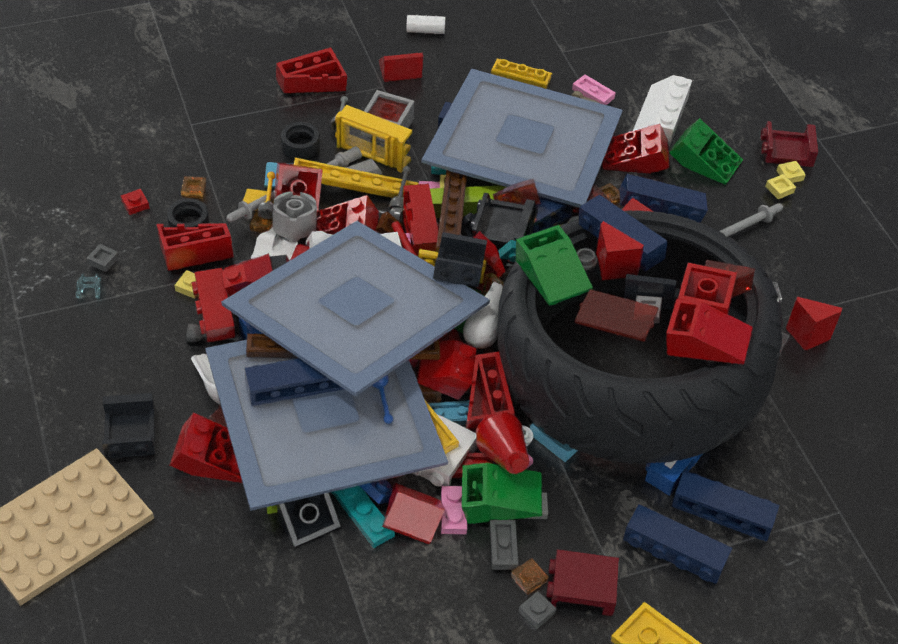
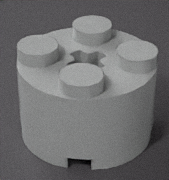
M285 192L274 199L273 230L277 234L286 237L289 242H297L300 238L309 236L312 231L316 232L317 206L316 200L312 196L300 192V195H293V192Z

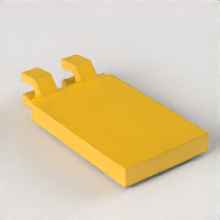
M645 602L611 636V642L614 644H701Z

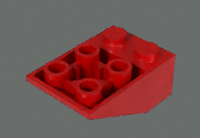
M660 123L614 136L604 157L603 169L638 173H653L668 169V139Z
M367 195L318 210L316 231H323L326 234L334 235L352 223L359 221L377 232L379 211Z
M676 299L666 333L667 355L745 364L753 327L704 302Z
M193 413L182 426L169 466L193 476L242 483L227 427Z

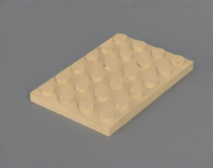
M96 448L0 508V580L21 606L154 519L153 512Z

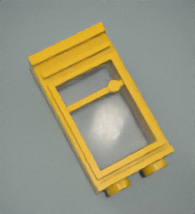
M346 105L342 111L337 113L335 117L337 148L341 147L349 150L357 146L362 156L384 165H389L392 168H397V171L402 173L403 168L411 161V157L407 156L411 145L405 144L404 146V143L412 134L411 129Z

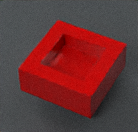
M141 189L121 195V201L129 215L150 208L149 202Z

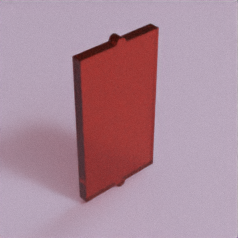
M589 290L584 302L580 303V310L575 323L645 342L650 328L654 327V320L659 307Z

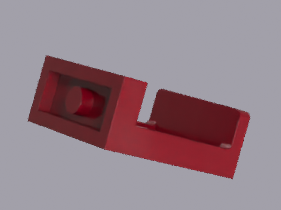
M767 121L766 127L762 128L760 139L764 141L761 153L765 155V163L784 164L797 161L800 166L814 167L818 155L815 125L807 124L805 133L772 130V122Z
M557 549L555 559H550L549 574L553 575V582L548 581L546 597L551 598V604L555 608L557 601L603 607L602 615L613 616L617 598L619 558Z

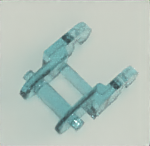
M81 274V277L77 280L76 298H80L84 288H95V297L100 298L101 277L98 274L95 277H85L84 274ZM85 282H94V284H85Z

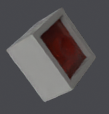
M377 90L364 112L409 128L414 119V101ZM361 131L362 134L372 136V134Z

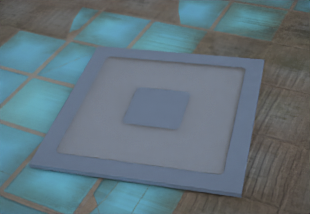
M471 69L426 150L421 163L569 204L574 207H580L588 200L623 110Z
M356 221L221 301L222 306L356 397L490 304V299L466 285L433 279L435 268L433 265Z
M247 340L205 348L250 511L448 465L446 454L409 360L388 374L389 381L384 387L389 413L393 416V422L386 424L383 420L385 413L379 389L370 386L356 397L344 389L251 406L245 384L244 368L299 358L246 357Z

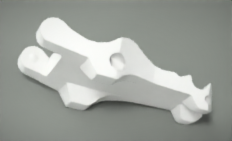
M272 227L271 230L257 237L251 259L269 253L270 256L287 254L290 260L298 242H289L286 237L277 234Z

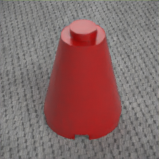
M503 412V414L499 415L494 413L485 417L476 429L477 436L475 441L479 450L509 473L518 474L523 472L529 465V456L523 427L518 418L508 412Z

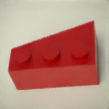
M331 47L276 63V80L283 93L346 91L347 74Z
M429 183L403 186V222L406 233L410 235L411 245L417 257L420 249L436 252L439 224L436 222Z
M226 223L198 224V227H185L184 224H177V227H164V224H157L159 242L168 271L234 257L231 235Z
M222 268L194 272L195 281L191 282L193 295L198 297V301H195L197 315H202V320L199 321L201 334H206L207 342L235 338L232 313L222 306L221 301L228 298L224 288Z
M499 352L479 354L475 357L466 429L476 433L479 423L491 414L499 415L503 414V412L515 414Z

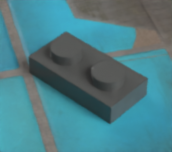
M490 520L492 570H517L518 552L515 520Z

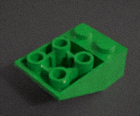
M700 118L684 131L669 152L683 167L724 185L727 184L743 161Z
M559 225L516 239V262L549 306L593 290L570 238Z
M497 464L463 465L462 510L467 523L542 516L541 472L524 470L521 473L512 474Z

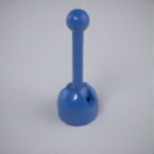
M388 374L372 385L374 388L379 389L385 413L383 420L386 424L393 422V416L389 413L384 387L389 381Z

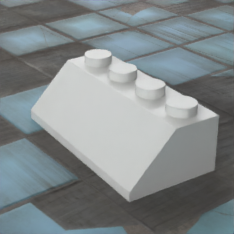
M672 75L652 84L633 131L660 123L670 148L689 97L692 80Z

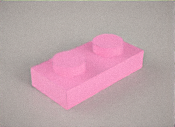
M587 75L574 82L572 90L581 92L584 97L595 100L603 105H607L615 99L616 93Z
M442 486L441 501L445 511L441 518V534H466L467 520L462 510V486Z

